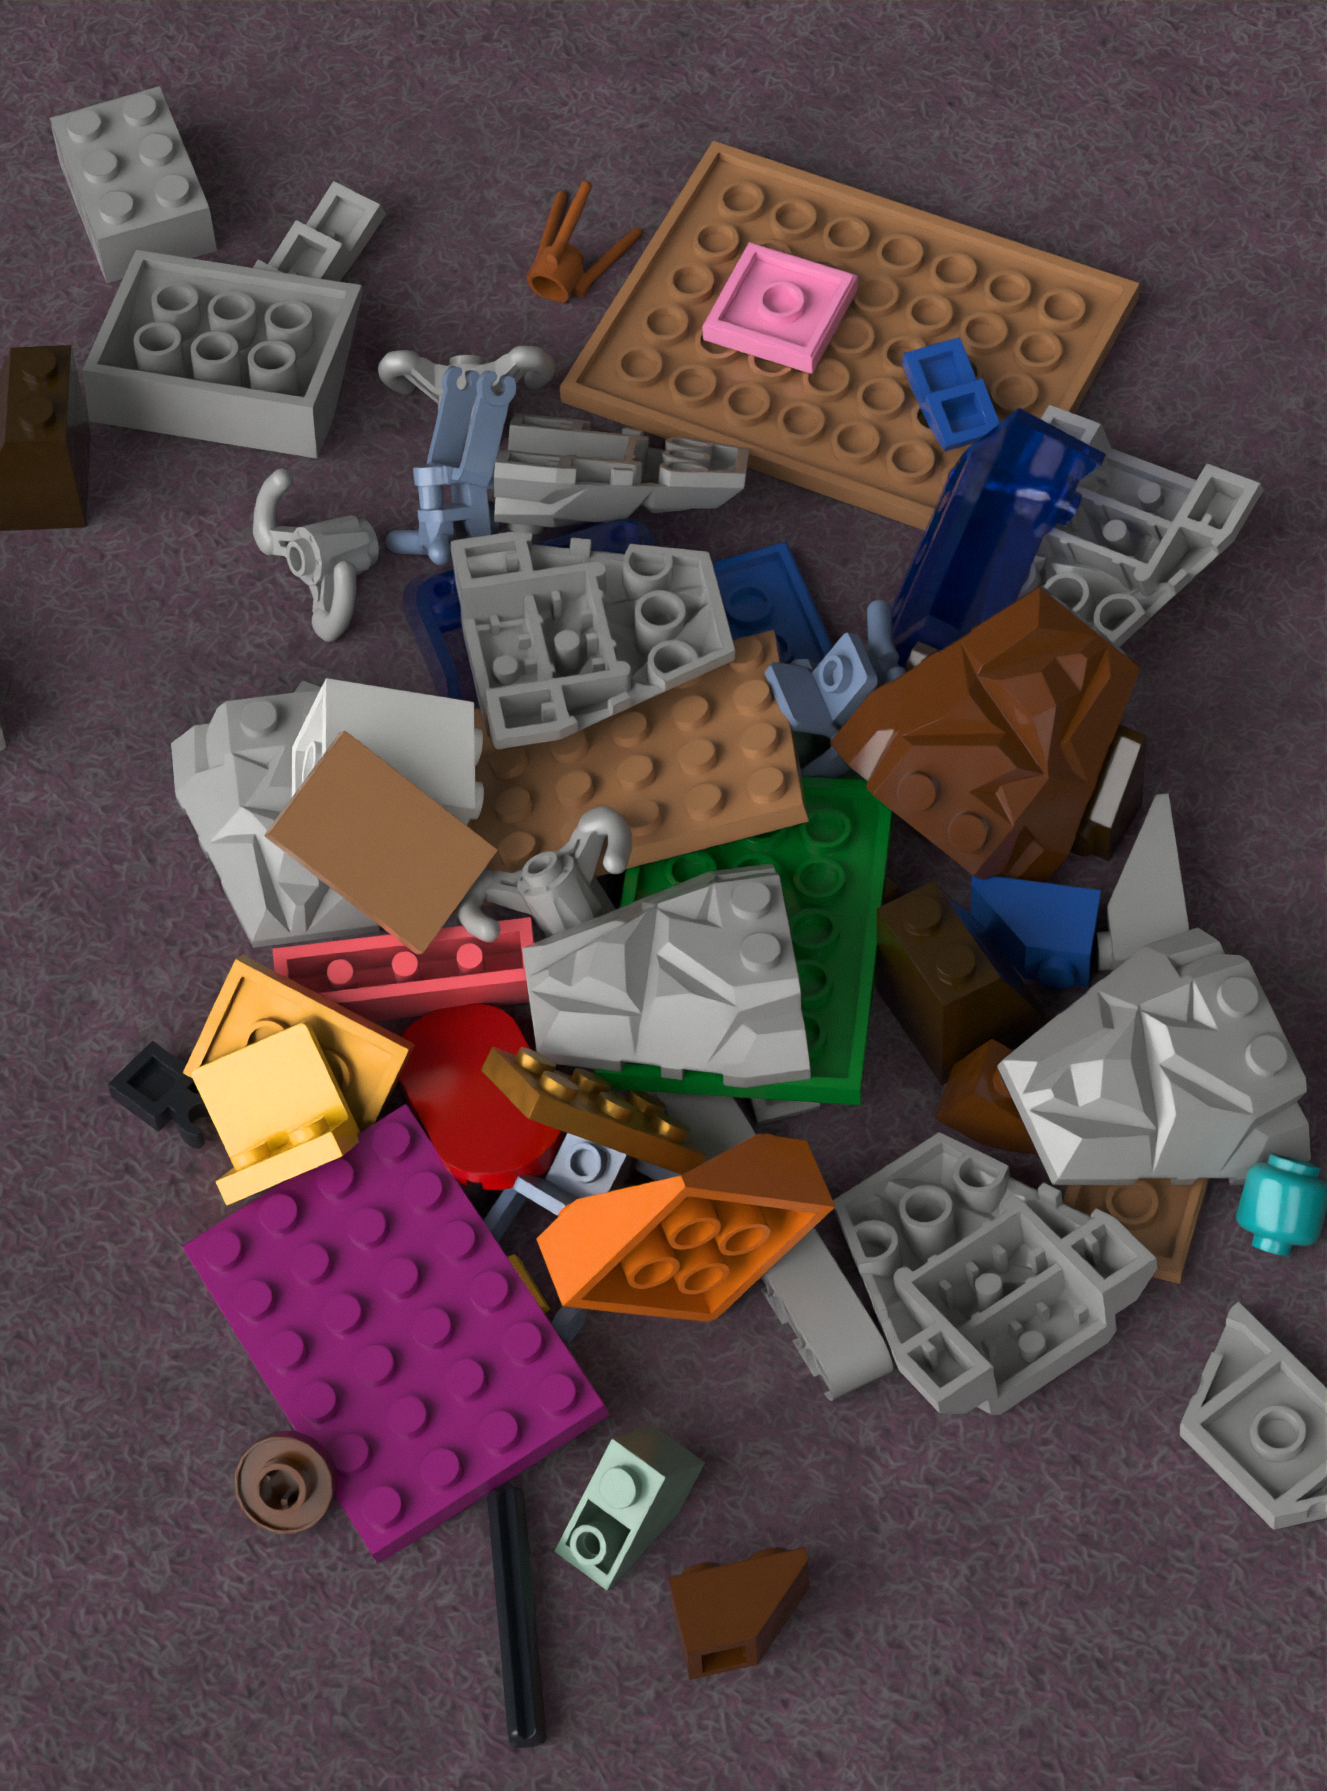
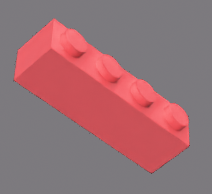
M531 917L497 921L500 925V935L496 941L491 943L484 942L470 935L463 925L441 928L425 952L419 955L415 954L391 934L273 948L272 950L274 970L277 973L371 1022L420 1017L437 1009L474 1003L487 1004L494 1007L530 1003L522 948L536 943Z

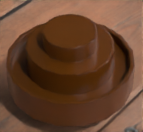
M275 1431L260 1437L240 1458L234 1474L235 1496L243 1513L257 1526L276 1534H295L313 1527L331 1507L337 1491V1470L329 1452L314 1438L298 1431Z

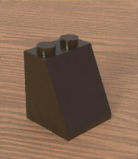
M71 345L13 347L10 349L0 370V531L86 528L91 432Z
M935 881L877 908L876 990L941 1085L948 1082L952 1067L956 1062L990 1039H994L1014 1050L1051 1021L988 930Z

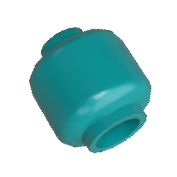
M1270 1153L1268 1162H1258L1250 1167L1236 1212V1220L1243 1229L1254 1234L1251 1246L1273 1254L1290 1257L1293 1245L1306 1247L1318 1241L1327 1212V1182L1319 1177L1321 1167L1275 1153Z

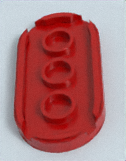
M474 1003L437 1009L421 1017L406 1029L401 1037L415 1044V1047L399 1078L400 1087L420 1126L433 1144L442 1164L455 1177L458 1183L468 1187L466 1181L468 1180L474 1183H482L484 1190L513 1188L519 1175L539 1177L551 1167L556 1157L555 1152L563 1143L567 1133L528 1119L481 1071L492 1046L517 1055L520 1047L530 1049L519 1027L509 1014L491 1005Z

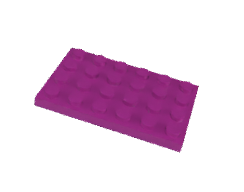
M406 1104L357 1134L359 1143L343 1156L285 1180L182 1246V1249L294 1430L314 1438L329 1452L337 1470V1491L335 1496L377 1563L401 1551L489 1494L490 1491L506 1483L610 1415L604 1403L455 1177L442 1164L433 1144Z

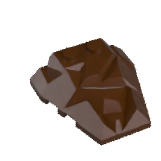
M1040 585L974 626L971 632L941 651L938 649L928 655L914 668L890 683L887 681L871 691L834 736L830 744L848 766L868 781L866 787L872 795L973 876L981 880L997 876L1046 883L1071 851L1089 799H1091L1100 770L1116 734L1141 665L1045 587Z

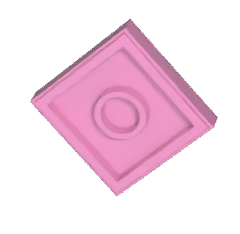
M749 242L702 326L703 340L813 374L858 290V275Z

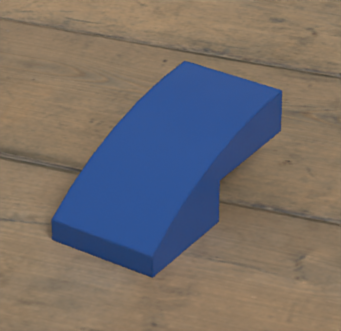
M960 337L903 354L902 366L931 431L944 452L1002 435L1003 430L983 378L976 380Z

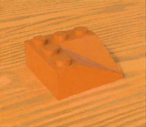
M756 1134L683 1175L576 1199L559 1212L558 1218L536 1240L564 1307L709 1322L723 1314L835 1208V1204L806 1140L779 1137L772 1134Z

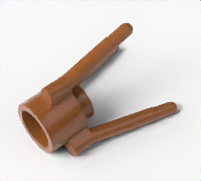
M589 181L581 183L558 234L557 231L567 201V193L559 191L556 194L536 258L526 274L530 289L538 296L559 303H565L571 293L584 298L591 284L642 236L640 228H633L584 272L582 253L568 242L591 192L592 184Z

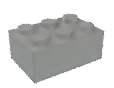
M160 86L50 118L59 163L106 284L123 279L136 250L186 258H194L217 251L209 205Z

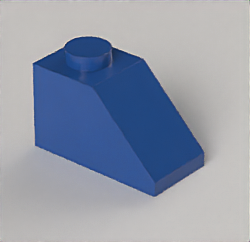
M972 876L970 915L988 930L1009 962L1024 979L1038 980L1040 984L1052 989H1067L1072 985L1089 987L1095 950V932H1098L1101 890L997 876L981 880Z

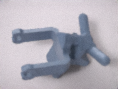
M450 366L445 371L442 377L443 394L427 464L413 467L414 484L418 486L420 509L417 510L419 530H393L388 533L385 544L390 552L395 554L429 555L433 563L445 565L452 559L451 541L455 540L454 531L458 540L498 533V522H494L495 506L492 501H488L487 489H494L495 461L509 402H511L516 393V382L510 375H502L500 377L501 390L495 395L491 390L493 382L497 380V374L494 371H484L481 375L477 371H466V386L461 390L457 387V379L462 375V369L458 366ZM442 484L451 485L452 503H444Z
M875 600L867 608L869 649L867 653L858 634L844 633L819 665L808 659H795L789 664L772 662L765 670V676L780 711L789 720L792 731L822 734L832 740L871 691L888 681L890 683L906 673L905 668L899 667L897 663L899 655L893 644L892 610L886 601ZM831 745L829 750L801 770V776L839 778L850 770L851 767L848 766Z
M567 1133L546 1178L519 1175L513 1188L503 1190L484 1219V1223L498 1243L527 1198L558 1216L565 1206L576 1199L632 1187L633 1184L628 1179L635 1170L656 1181L680 1176L681 1174ZM562 1306L552 1321V1326L559 1337L570 1343L583 1327L589 1309Z

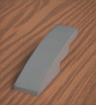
M333 181L307 224L305 225L296 220L270 262L266 264L257 260L253 268L340 282L387 213L380 204Z

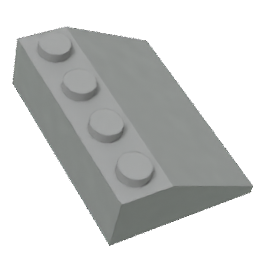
M136 250L82 369L89 421L318 459L334 419L362 298V285Z

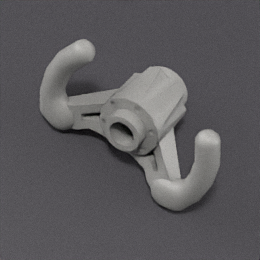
M538 346L514 347L508 354L486 364L485 359L481 356H454L449 359L448 366L435 364L427 358L420 357L419 354L412 350H398L387 353L378 365L379 378L389 389L407 395L412 393L415 386H417L438 404V411L443 394L442 377L450 366H458L462 369V375L457 379V387L460 390L466 386V371H477L479 375L484 371L496 372L497 380L491 386V390L495 395L501 390L499 379L502 375L512 376L516 383L524 376L526 386L531 390H538L548 384L556 372V364L553 357Z
M281 468L273 472L264 481L257 495L253 514V537L259 550L269 556H285L292 573L309 585L314 599L312 627L321 639L326 642H334L347 630L353 616L357 595L356 576L360 575L362 571L369 570V567L375 565L378 560L379 546L377 536L367 520L357 519L353 515L300 527L278 526L276 512L283 494L293 484L292 473L287 469Z
M600 806L591 809L581 816L569 842L557 852L546 851L532 857L522 870L513 873L484 869L457 906L459 921L470 935L484 942L491 943L498 939L500 925L494 919L486 916L481 910V906L485 901L534 916L546 937L553 936L602 916L599 912L602 908V903L590 884L605 836H608V847L603 860L605 869L611 874H620L625 870L632 852V831L625 817L610 806Z

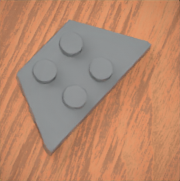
M1237 1302L1228 1313L1226 1326L1215 1351L1211 1352L1202 1373L1197 1393L1192 1396L1180 1425V1436L1273 1530L1327 1518V1388L1240 1302Z

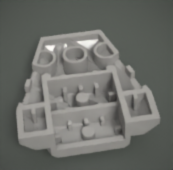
M1049 405L1019 455L1016 469L1020 478L1015 504L1008 505L1005 523L1009 533L1004 554L997 555L983 621L1042 585L1115 645L1120 647L1210 562L1234 542L1263 492L1261 483L1208 463L1198 479H1192L1112 449L1100 423Z
M514 413L509 428L508 450L500 449L495 461L494 497L496 499L494 522L508 523V529L513 532L540 534L544 532L545 527L556 528L587 522L627 519L639 507L650 514L688 509H716L744 489L750 448L678 436L666 439L665 450L648 447L649 438L643 436V430L624 428L622 429V434L590 431V421Z
M506 532L451 541L455 581L461 605L463 636L487 737H491L492 744L497 750L560 740L735 660V647L709 552L630 544L625 554L591 550L590 539L571 538L570 548L533 545L532 533Z
M320 689L225 701L216 709L211 723L194 725L171 743L176 799L184 815H188L197 832L199 844L207 858L211 859L221 879L222 888L253 948L380 932L381 926L264 837L270 826L292 798V746Z
M772 863L703 873L522 948L536 1050L555 1064L621 1072L627 1062L661 1066V1077L683 1080L684 1069L723 1074L724 1085L742 1088L811 1079L806 1032L801 1010L799 977L780 876L776 873Z
M1198 927L1143 945L1109 975L1091 987L1061 1014H1058L1005 1057L997 1066L1052 1185H1133L1138 1178H1170L1171 1185H1192L1197 1178H1229L1230 1185H1244L1250 1167L1258 1162H1268L1270 1153L1306 1162L1311 1160L1309 1124L1297 1102L1307 1092L1306 1077L1249 960L1241 955L1225 954L1220 941Z
M938 1132L833 1200L835 1204L834 1212L858 1271L862 1276L877 1318L890 1345L898 1370L939 1413L966 1414L975 1407H978L990 1414L1001 1415L1109 1343L1117 1331L1115 1314L1138 1299L1157 1270L1156 1257L1115 1217L1097 1208L1091 1216L1062 1203L1061 1191L1048 1184L1042 1183L1037 1191L1011 1178L1008 1165L941 1132Z

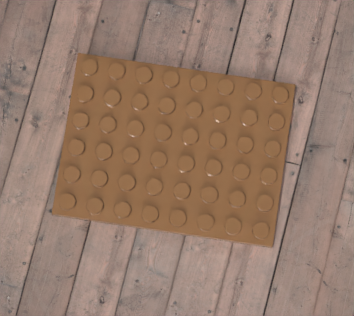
M712 141L560 385V398L562 403L664 439L679 436L750 448L749 469L997 556L1009 533L1005 519L1008 505L1015 504L1020 483L1016 469L1022 449L1049 405L1073 414L1077 412L1139 299L1140 283ZM749 242L858 275V290L813 374L703 340L702 326ZM960 337L976 380L983 378L1003 431L1001 436L944 452L916 400L902 366L903 354Z

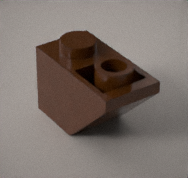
M990 1039L953 1065L935 1119L981 1145L1010 1152L1038 1155L997 1067L1013 1050L994 1039Z
M781 1547L767 1548L756 1552L748 1560L721 1566L713 1562L699 1563L685 1569L681 1575L668 1577L671 1607L689 1680L759 1664L809 1589V1566L805 1547L789 1551Z

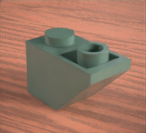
M653 1424L612 1438L554 1552L605 1590H610L679 1514L705 1462Z

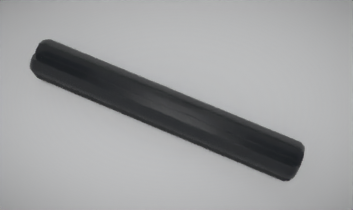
M518 1487L496 1488L489 1492L487 1503L507 1732L511 1746L515 1748L536 1747L545 1743L547 1736L524 1493Z

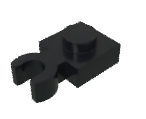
M151 1041L108 1083L111 1097L157 1132L169 1121L173 1120L178 1124L179 1133L183 1141L191 1147L201 1149L205 1144L203 1132L193 1123L201 1117L211 1118L193 1078L183 1074L186 1065L157 1043Z

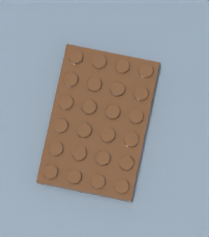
M771 630L733 640L735 660L560 740L497 750L492 744L491 737L486 735L480 708L474 709V728L481 729L483 733L481 756L478 764L475 766V781L483 783L484 797L478 819H470L467 826L498 850L485 869L513 873L522 870L524 865L539 853L546 851L557 852L569 842L581 816L587 811L600 806H610L623 815L632 831V852L625 869L809 822L795 734L791 730L789 720L780 711L764 673L772 662L783 663L775 631ZM605 836L593 877L609 874L603 865L608 847V836ZM485 901L482 904V906H486L493 903ZM457 907L452 914L458 913Z

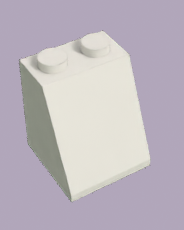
M325 679L292 746V797L338 734L346 731L466 826L470 819H478L483 804L484 787L482 782L475 781V766L478 764L481 756L483 733L481 729L474 728V702L335 679Z

